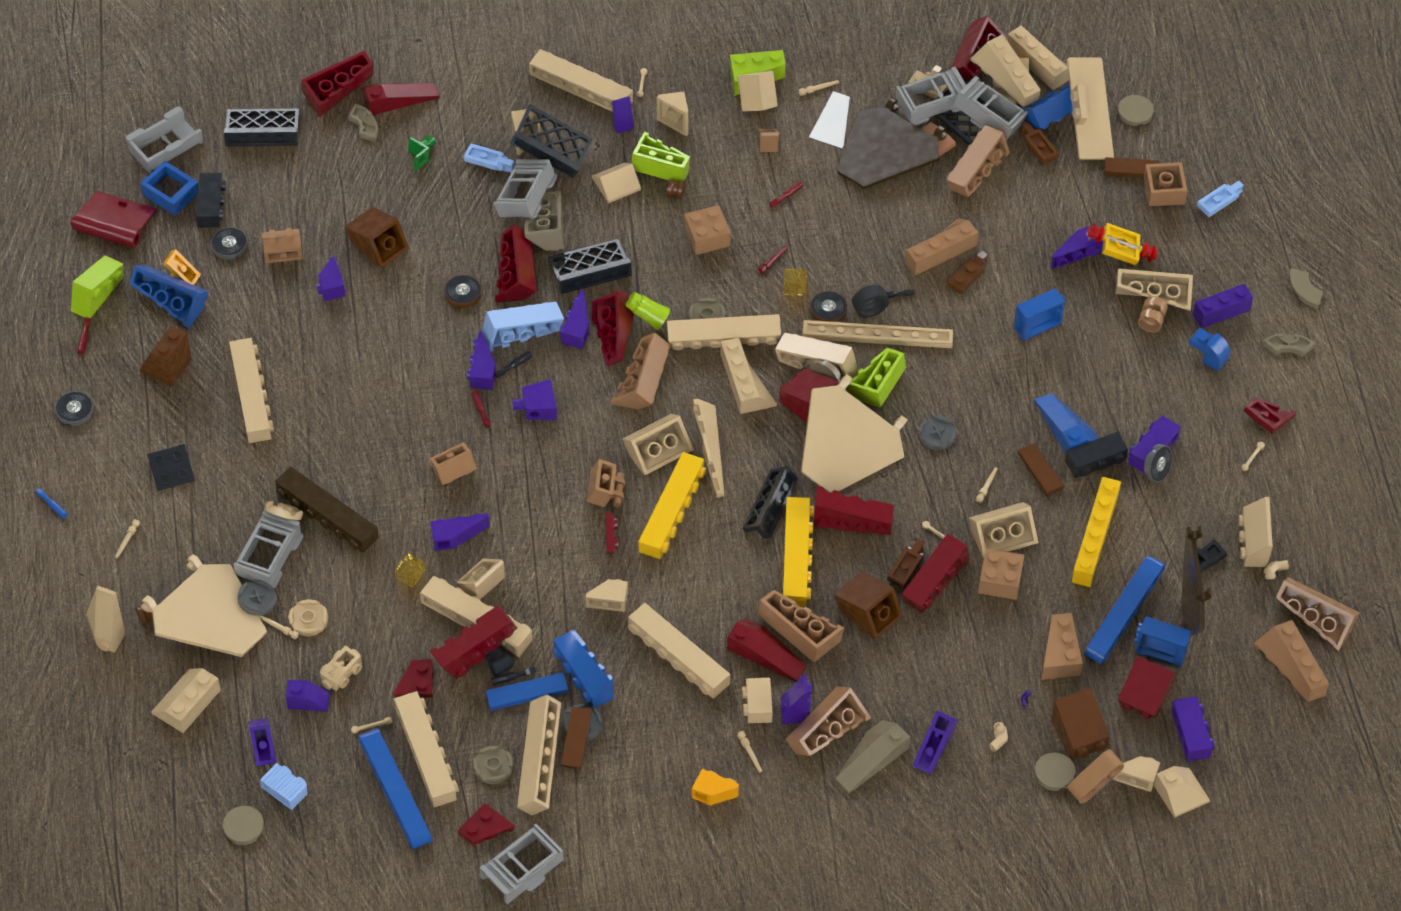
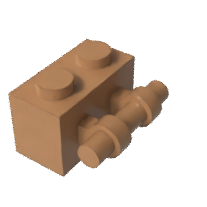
M286 228V230L275 231L274 229L262 233L266 263L303 259L299 229Z
M464 442L429 458L430 460L428 461L430 467H433L435 476L442 485L451 483L455 479L477 469L472 453Z
M598 459L590 471L587 502L605 507L612 498L614 507L621 506V502L624 499L622 491L625 487L624 474L621 472L615 476L616 464Z

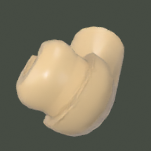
M1002 722L995 723L993 727L995 739L989 744L993 752H996L1008 740L1007 728Z

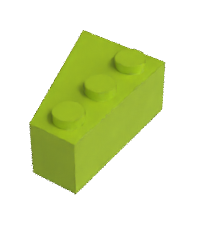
M783 50L730 55V74L734 96L740 93L738 75L773 70L774 81L784 78L785 58Z
M644 131L632 153L634 170L666 180L671 178L675 181H685L689 173L690 157L673 147L668 148L662 144L663 141L659 139L654 140L649 137V133Z
M105 255L75 279L72 286L71 311L84 318L91 319L123 279V263Z
M886 348L871 360V364L864 370L860 369L857 372L858 375L846 387V391L861 402L881 408L906 369L904 353L890 348Z

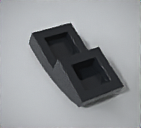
M1215 539L1202 549L1197 548L1200 572L1212 567L1227 556V552Z

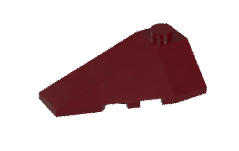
M376 83L361 87L366 104L372 115L440 98L435 83Z
M620 291L592 301V320L597 325V336L601 338V349L607 366L623 360L634 317L632 310L626 307V303L631 295Z
M748 618L736 622L727 637V650L795 682L799 680L806 669V664L763 625Z

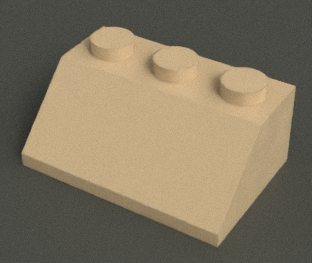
M669 414L623 438L630 457L644 475L680 458L682 452L689 453L694 450L681 417L675 414Z
M1264 497L1244 506L1242 515H1238V526H1241L1242 531H1239V542H1242L1243 545L1240 548V559H1243L1244 567H1266L1268 565L1273 547L1269 497Z
M1024 502L969 517L973 537L983 558L986 548L1009 552L1038 543L1031 506Z
M203 668L188 669L151 713L184 733L221 691L219 679Z

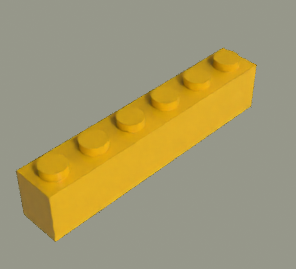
M682 452L639 539L640 553L657 559H661L663 553H667L670 538L675 537L677 532L676 526L682 522L684 510L689 508L691 504V495L697 492L698 481L705 475L706 467H704L703 458Z
M1102 477L1074 567L1072 583L1091 587L1119 496L1121 481Z
M787 497L783 595L794 600L796 605L806 607V601L811 599V588H807V583H811V571H808V566H812V555H808V550H812L813 538H809V534H813V522H809V517H813L814 506H810V498Z

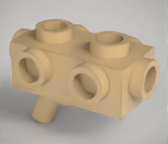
M346 645L341 651L338 650L334 654L333 659L320 670L322 686L327 690L332 688L335 691L339 688H345L349 682V677L352 674H358L362 668L360 653Z

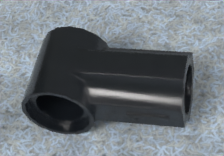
M499 646L484 656L495 677L514 667L509 654L503 652Z

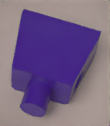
M551 379L523 387L522 398L512 399L513 411L524 409L526 419L556 420L557 408Z

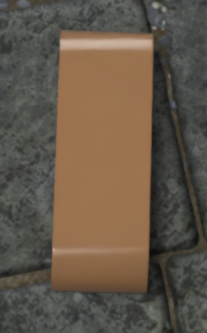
M1109 749L1103 752L1072 780L1067 788L1078 802L1083 804L1111 781L1124 768V764Z

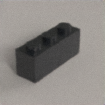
M200 173L196 209L198 227H220V220H224V210L221 207L225 206L223 191H226V180H223L222 173Z
M1115 432L1066 450L1065 462L1074 478L1084 477L1091 472L1104 470L1110 465L1122 463L1127 458L1128 448L1120 434Z

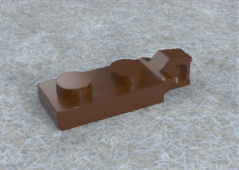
M1028 121L1021 124L1024 141L1043 165L1059 157L1058 151L1040 128L1033 129Z
M981 251L976 258L972 256L947 281V286L963 294L984 272L988 254Z
M917 539L912 548L909 546L908 548L905 547L887 575V581L903 589L905 588L923 559L924 554L922 551L925 542Z

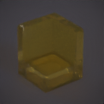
M806 269L784 270L783 294L806 295Z
M407 553L395 570L396 578L414 587L425 572L426 567L422 560Z

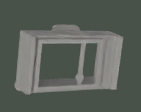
M952 67L951 70L901 87L896 86V99L909 122L917 126L928 122L931 116L949 110L952 112L961 111L953 103L966 84L956 67ZM946 84L951 95L943 97V93L940 92L938 87ZM935 88L939 99L919 106L914 105L910 96Z
M977 76L959 92L953 103L955 107L971 117L970 121L981 129L985 125L1004 133L1006 140L1021 126L1028 114L1027 110L1024 112L1022 108L990 86L985 85L984 82L979 81ZM980 97L986 104L982 105L976 100ZM991 105L993 108L1004 114L1005 117L1008 120H1010V122L1008 123L1000 116L989 110L987 106Z
M176 107L165 113L164 119L145 130L139 128L126 136L129 152L149 174L164 161L168 162L198 143H203L202 131L200 129L194 131L185 121L184 112L181 107ZM171 131L179 139L172 144L167 139V136H164ZM162 137V140L168 146L147 158L140 149Z
M517 159L515 162L516 166L497 201H494V206L499 217H530L534 219L542 207L539 203L546 189L553 186L557 179V174L554 173L550 160ZM525 174H537L536 178H523ZM521 182H533L525 199H514Z
M264 510L243 551L234 563L235 574L251 581L261 580L267 582L273 588H276L283 575L280 570L291 550L294 551L298 548L303 539L300 522L276 516ZM266 529L286 536L283 543H280V541H273L262 537V534ZM259 539L274 544L276 547L280 546L268 569L247 562L254 552Z
M534 824V827L488 863L479 867V876L481 879L488 877L504 894V902L509 904L525 890L533 891L545 881L544 875L564 860L563 850L537 824ZM538 839L551 854L528 871L514 855ZM509 859H512L526 873L520 879H517L503 865Z

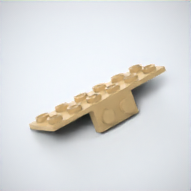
M1069 57L1067 65L1079 160H1105V157L1114 158L1102 58Z

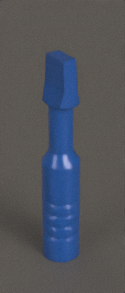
M40 488L35 490V493L40 498H43L48 503V506L62 519L67 517L68 513L54 500H51Z

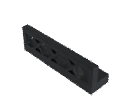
M787 466L770 469L742 528L745 532L757 530L764 539L771 537L786 506L787 497H790L798 480V477Z

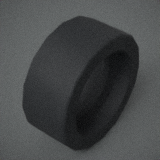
M869 285L856 292L851 302L858 316L869 318L884 311L889 304V298L882 286Z

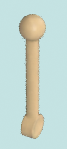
M646 68L640 70L641 81L639 91H637L638 97L644 95L642 90L644 78L647 75Z
M1263 442L1257 443V448L1254 451V453L1251 455L1248 461L1241 466V469L1243 471H1247L1249 469L1248 466L1255 458L1257 453L1260 450L1264 449L1265 444Z
M928 521L922 523L923 529H929L944 539L945 536L931 527Z
M386 717L378 722L359 727L353 726L351 732L356 734L360 730L382 724L388 725L393 721L391 717Z

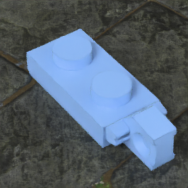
M472 143L463 157L466 162L493 170H503L512 173L515 168L514 160L508 159V157L504 156V153Z
M1240 181L1231 186L1224 184L1197 202V207L1210 217L1235 201L1239 194L1243 192L1244 185Z

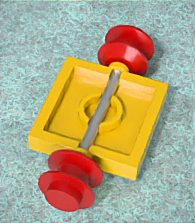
M1094 223L1088 227L1086 232L1088 241L1094 238L1096 244L1103 240L1102 254L1133 265L1139 262V256L1141 260L1146 257L1147 261L1151 262L1156 259L1158 254L1156 245L1149 247V243L1146 242L1140 246V234L1109 223L1101 226L1100 229Z

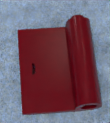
M96 191L78 213L72 216L70 224L75 231L136 248L140 241L141 229L157 212V208Z

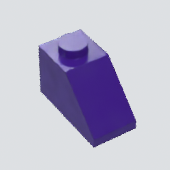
M331 257L318 275L319 284H316L318 295L322 294L324 301L346 296L336 259Z
M288 680L285 696L287 709L328 710L330 692L309 681Z
M268 718L249 721L248 725L256 766L275 763L276 757Z

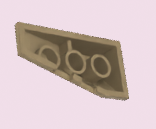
M561 191L545 192L539 203L542 207L537 217L534 219L530 218L525 223V238L546 251H557L564 249Z
M885 720L880 721L866 732L835 778V781L848 794L907 751L909 749L910 736L897 723Z

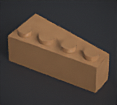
M775 590L771 591L760 600L757 615L812 662H816L841 642L844 627L840 625L835 626L829 622V619L823 616L820 618L811 613L812 610L809 608H802L796 605L794 600Z

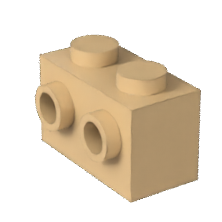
M770 678L746 679V686L742 687V698H746L747 704H743L744 716H748V723H772Z

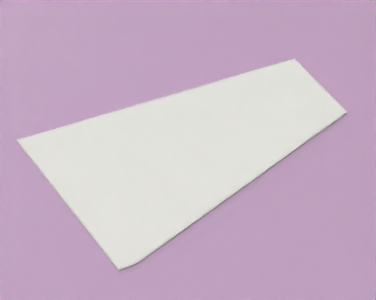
M833 91L809 137L843 148L850 97Z

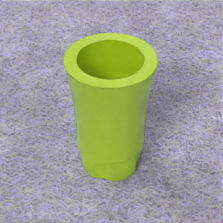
M636 292L631 294L626 303L627 308L632 310L634 314L646 321L655 330H658L663 325L670 312V308Z

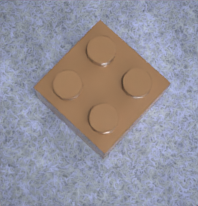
M1182 162L1146 164L1143 179L1148 205L1185 204L1187 186Z
M719 205L684 214V228L695 255L730 246L731 232Z
M986 548L978 593L1017 600L1024 555Z

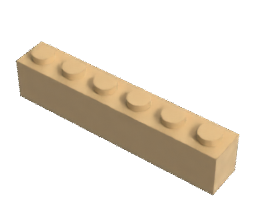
M540 49L529 63L531 76L607 110L612 111L613 100L629 96L631 103L633 102V90L627 86H622L611 79L604 78L595 72L586 70L550 52Z
M779 314L667 321L669 349L672 348L673 350H682L688 347L700 349L705 346L718 348L721 347V341L738 337L741 344L755 346L759 343L774 345L781 339Z
M252 338L230 341V350L248 442L254 443L270 440V432L274 431L272 420H268L267 417L271 416L269 405H265L264 402L268 401L266 389L262 390L261 387L265 386L263 374L259 375L258 372L262 369L260 359L256 360L255 357L259 356L257 344L253 345Z
M435 576L430 579L420 592L422 604L464 627L474 626L477 624L476 619L494 608L491 605L488 606L482 603L477 597H471L466 594L461 588H455L446 580ZM508 615L518 628L511 637L504 639L499 646L520 657L532 642V630L526 624H520Z
M646 603L642 604L628 617V628L631 633L641 637L648 647L654 648L661 658L667 659L675 670H680L687 680L699 686L705 695H709L714 699L730 685L729 672Z
M417 691L394 698L395 709L433 808L456 801V792H459L456 781L451 780L450 775H452L449 763L445 764L444 762L446 758L444 749L437 744L439 742L437 731H432L431 726L433 722L431 716L425 713L424 709L427 708L424 698H420Z
M547 694L531 701L529 708L517 808L530 815H535L549 809L561 702Z

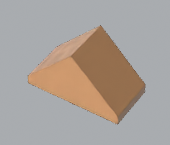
M759 129L760 152H778V130Z

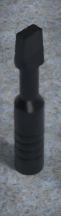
M885 290L888 298L900 295H914V290Z
M527 351L516 358L510 365L495 373L496 378L505 375L507 371L532 358V354Z
M535 667L491 678L492 685L512 681L520 676L536 673Z

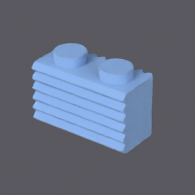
M278 763L260 779L261 788L290 810H293L308 794L305 780L301 777L296 778L288 767L281 766Z

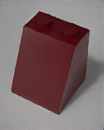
M805 368L802 372L796 373L789 383L781 386L779 401L807 423L811 390L814 388L837 386L839 382Z
M1137 656L1119 695L1118 702L1121 703L1120 707L1128 711L1135 709L1144 718L1150 719L1153 717L1156 719L1176 680L1175 673Z

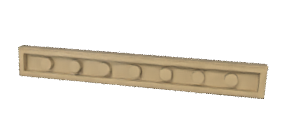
M804 320L803 337L817 340L952 348L953 330L810 320Z

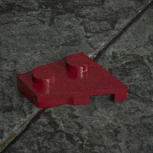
M1259 398L1246 405L1243 411L1271 434L1295 418L1297 413L1294 410L1290 412L1279 409L1280 405L1268 403Z
M605 513L607 554H615V549H619L618 537H614V530L618 529L617 518H613V513Z
M432 659L411 661L394 691V698L416 691L420 698H433Z
M484 803L458 829V834L474 846L482 843L484 840L498 837L497 834L505 831H514L515 825Z

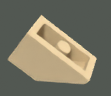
M608 579L586 593V608L625 612L628 581Z
M1137 757L1123 763L1124 768L1112 779L1151 792L1160 762L1150 757Z

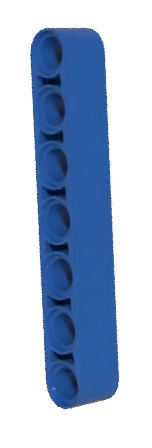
M1149 555L1146 556L1088 644L1084 656L1101 665L1106 661L1162 575L1166 566L1165 563Z
M378 728L358 735L361 747L411 848L416 849L432 842L430 832Z

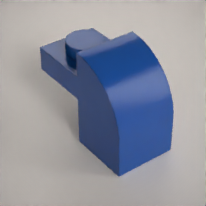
M1199 328L1189 339L1191 346L1204 353L1203 363L1216 371H1219L1229 360V345L1218 333L1213 336Z

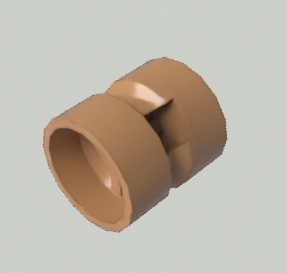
M1157 297L1147 298L1144 301L1138 325L1145 331L1158 332L1162 327L1168 309L1167 303Z

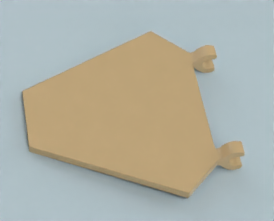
M847 374L842 377L837 386L814 388L811 390L801 473L817 485L824 487L825 491L831 493L833 490L840 491L904 458L899 431L908 419L901 415L893 426L845 391V388L853 379Z
M194 554L188 558L189 563L186 567L195 572L159 605L149 595L142 600L144 604L141 605V608L146 612H152L155 636L243 657L267 634V630L259 615L248 614L239 606L237 596L242 585L230 564L203 565Z

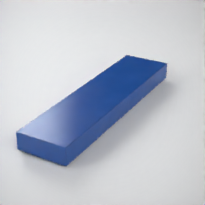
M558 673L486 690V697L490 711L530 702L546 694L556 696L568 693V687L564 674Z

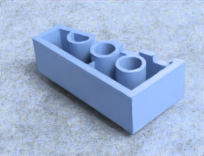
M557 302L492 310L486 313L481 331L490 352H492L494 347L502 346V348L510 346L509 343L517 340L524 342L533 335L541 337L560 331L564 317Z

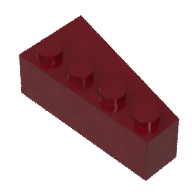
M362 51L302 79V92L318 117L320 118L373 76V63L366 52Z
M817 486L814 526L823 529L833 528L841 531L850 530L860 533L868 532L878 535H891L894 505L872 499L863 501L860 496L852 495L847 497L841 495V491L833 490L831 493L824 491V487Z
M947 533L902 593L903 601L921 613L929 609L936 597L942 593L944 588L970 560L967 545Z
M498 605L476 619L477 624L474 626L470 625L461 629V634L456 638L452 639L450 637L445 640V645L438 650L436 647L430 650L440 666L456 679L466 675L472 666L480 663L485 655L490 651H494L504 639L511 637L518 628L508 614Z

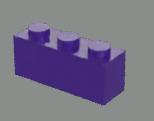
M1242 284L1196 301L1193 316L1199 326L1205 328L1250 311L1253 296L1246 285Z
M1161 416L1157 421L1154 420L1150 425L1149 431L1147 433L1144 432L1139 439V443L1136 446L1133 445L1129 450L1128 464L1145 473L1144 464L1149 451L1152 452L1154 450L1153 447L1157 444L1171 448L1179 438L1181 426L1164 416Z
M1197 696L1173 700L1171 712L1186 761L1210 758L1211 752L1214 750L1213 738H1209V725L1207 720L1204 721L1203 706L1198 702Z

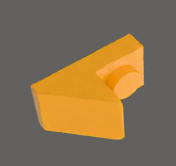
M176 249L172 250L163 262V265L171 272V276L192 285L195 284L201 275Z

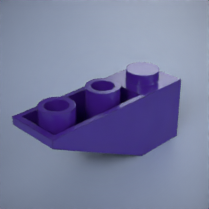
M1088 227L1077 230L1052 255L1051 268L1062 267L1068 263L1080 261L1085 257L1097 255L1102 252L1103 240L1096 244L1094 238L1088 241V236H1086Z
M580 290L579 295L574 297L573 308L568 310L566 323L561 325L559 335H561V342L563 344L583 349L589 336V322L584 290Z
M479 331L478 338H474L473 349H475V352L471 353L470 356L472 367L467 370V379L470 380V387L493 390L496 373L495 362L482 331Z
M476 514L466 517L458 516L452 519L430 521L434 551L454 549L490 527L489 514Z
M803 675L781 696L782 724L802 723L807 718V715H810V694H812L811 682H807V675Z

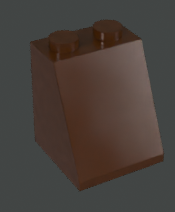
M371 207L344 226L350 241L380 268L409 249L398 219L377 208Z
M170 326L141 366L140 373L173 386L192 360L187 332Z
M862 571L834 594L839 609L874 639H877L903 617L894 588Z
M1091 687L1054 700L1051 722L1071 760L1077 757L1083 758L1088 753L1099 752L1108 747L1110 736Z

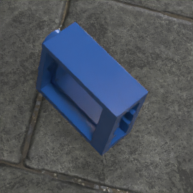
M166 161L157 166L140 183L142 195L175 216L198 195V182ZM167 175L183 185L172 198L154 188Z
M1054 288L1016 306L1014 329L1023 341L1062 324L1065 305L1063 295L1059 294Z
M1146 616L1143 623L1139 622L1136 631L1137 635L1134 644L1137 647L1135 653L1181 667L1188 649L1191 631Z

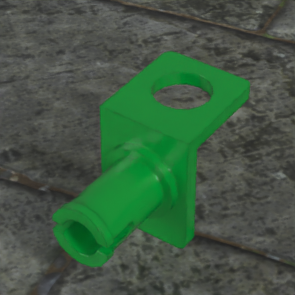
M431 135L426 136L421 142L412 137L409 138L408 151L415 155V171L429 161L430 147L436 144L435 138L431 137Z

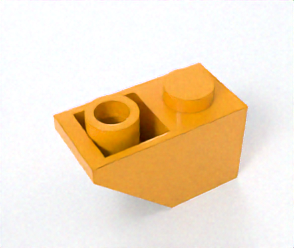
M704 769L701 770L692 787V798L710 806L736 798L739 795V784L733 779L723 778L713 771H706Z

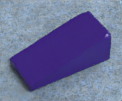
M629 96L612 101L613 126L617 133L633 129Z

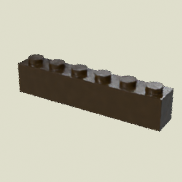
M291 466L275 481L276 493L281 498H286L294 507L302 509L309 518L319 521L325 529L329 528L339 539L346 540L353 549H358L364 553L379 538L377 526Z

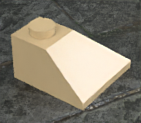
M1173 766L1156 774L1154 787L1174 818L1210 802V799L1190 768Z

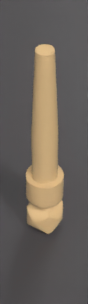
M839 81L808 86L806 89L801 88L799 89V94L801 96L806 95V93L810 94L816 90L838 84Z
M997 467L993 469L983 488L980 489L979 495L976 497L977 502H983L998 470Z
M133 520L132 526L127 530V535L115 555L116 559L124 550L131 536L135 534L140 521Z
M259 615L261 620L281 630L283 634L290 635L295 640L299 637V632L292 631L287 626L284 627L273 620Z
M738 732L737 736L741 740L742 746L746 749L758 772H762L757 758L750 747V742L748 738H745V732Z

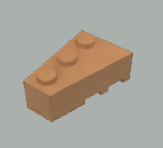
M1072 613L1052 615L1041 680L1080 676L1083 662Z

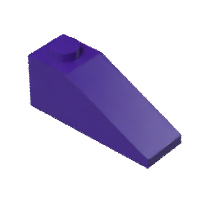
M936 711L913 763L914 767L932 774L959 721L958 719Z

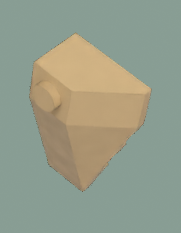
M97 586L86 613L88 623L96 645L103 651L115 653L126 635L117 595L112 590Z

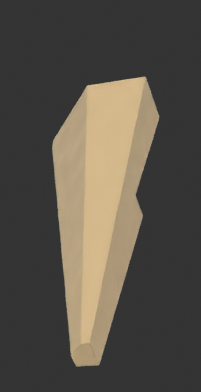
M693 399V411L703 440L702 452L716 497L724 496L716 407L703 400Z

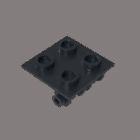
M185 444L147 454L157 491L195 481Z

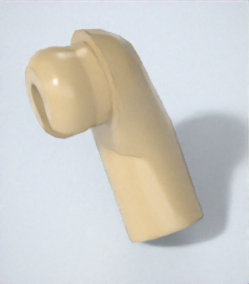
M1288 561L1270 562L1264 568L1265 578L1275 579L1276 571L1288 570Z

